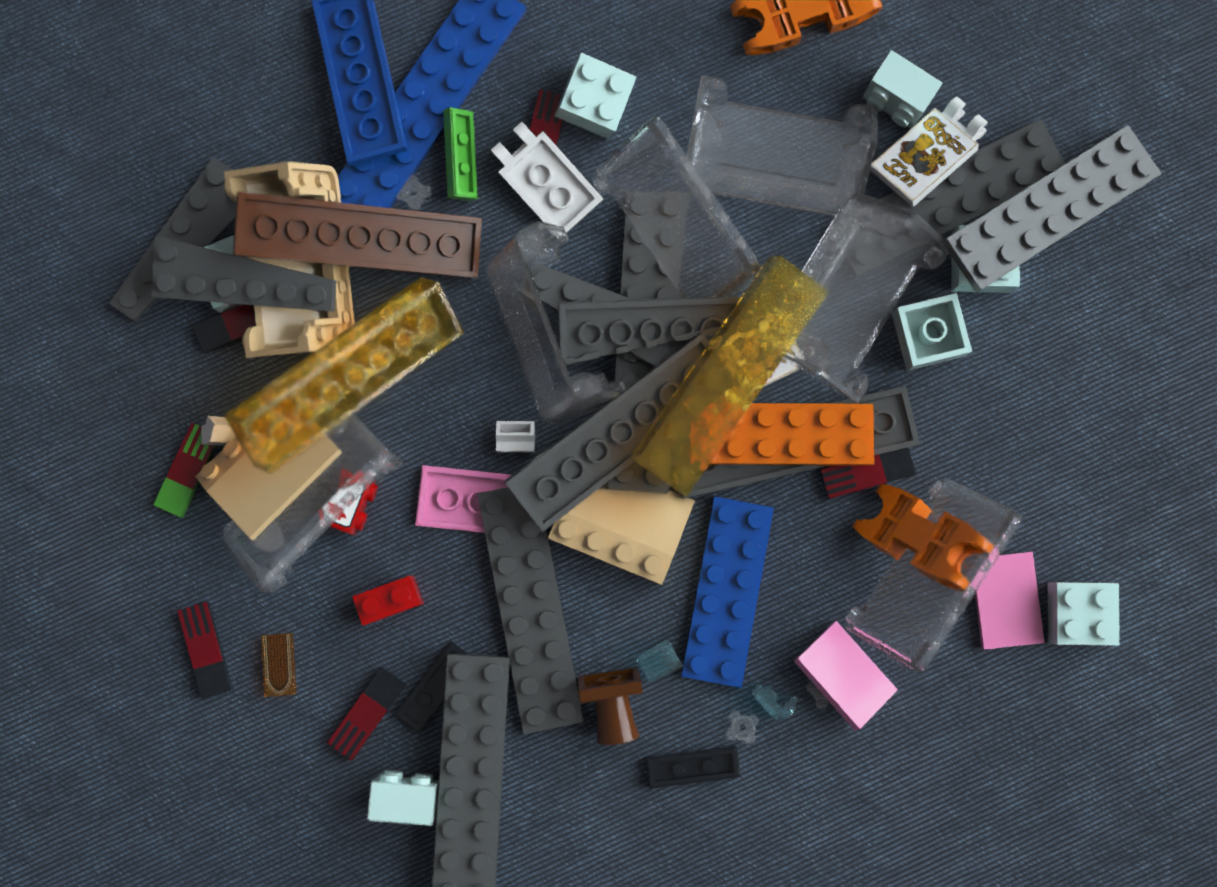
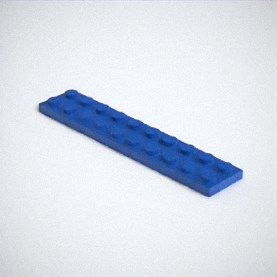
M459 0L395 92L408 151L351 167L347 163L338 175L341 203L385 208L393 206L443 133V110L449 107L457 109L461 107L526 12L525 5L517 0Z

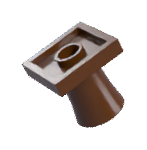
M638 667L578 676L580 702L595 701L597 743L616 745L637 739L639 732L633 717L629 695L643 693Z

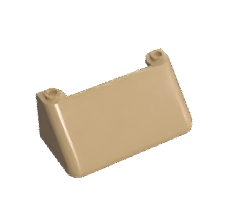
M282 162L224 171L225 193L235 203L237 192L341 203L338 175L335 169L329 165ZM248 257L255 261L336 280L337 282L335 311L254 305L256 326L247 328L242 339L246 358L349 348L354 345L356 329L348 266Z

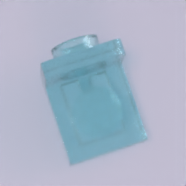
M756 684L748 691L771 718L776 721L780 717L783 720L787 719L797 709L794 704L799 699L795 695L790 694L778 705L776 701L780 698L769 685L763 688L760 684Z

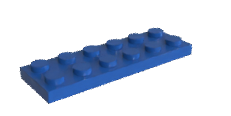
M312 0L347 163L351 167L408 151L374 0Z
M714 496L681 677L742 688L774 507Z

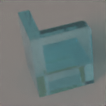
M667 638L635 655L650 682L682 667Z

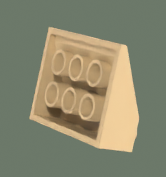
M282 391L275 398L271 399L268 405L254 419L250 420L245 428L233 440L229 441L217 456L205 464L195 477L251 540H254L342 451L310 415L286 392Z
M606 483L553 524L548 539L662 585L695 500L690 498L683 499L682 495L670 490L667 494L607 489Z

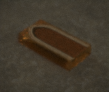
M293 633L261 635L264 696L297 694Z

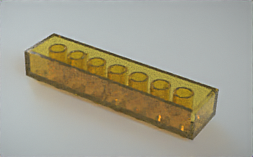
M781 255L770 256L637 446L630 459L672 489L687 497L829 291Z
M420 277L229 411L224 417L253 465L271 474L464 334V331L440 283Z

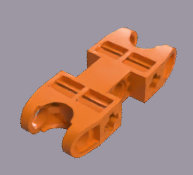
M736 0L730 6L732 16L744 15V18H754L759 21L762 30L756 33L755 38L743 44L747 55L774 53L798 45L802 37L800 29L825 21L829 34L854 27L871 18L883 8L880 0Z
M880 484L875 493L883 501L881 512L873 519H862V521L856 519L852 527L877 550L897 561L906 549L916 553L910 564L922 575L944 587L964 592L970 583L961 574L962 562L972 554L982 555V553L989 555L994 546L967 522L945 511L936 524L927 520L932 510L920 498L898 487Z

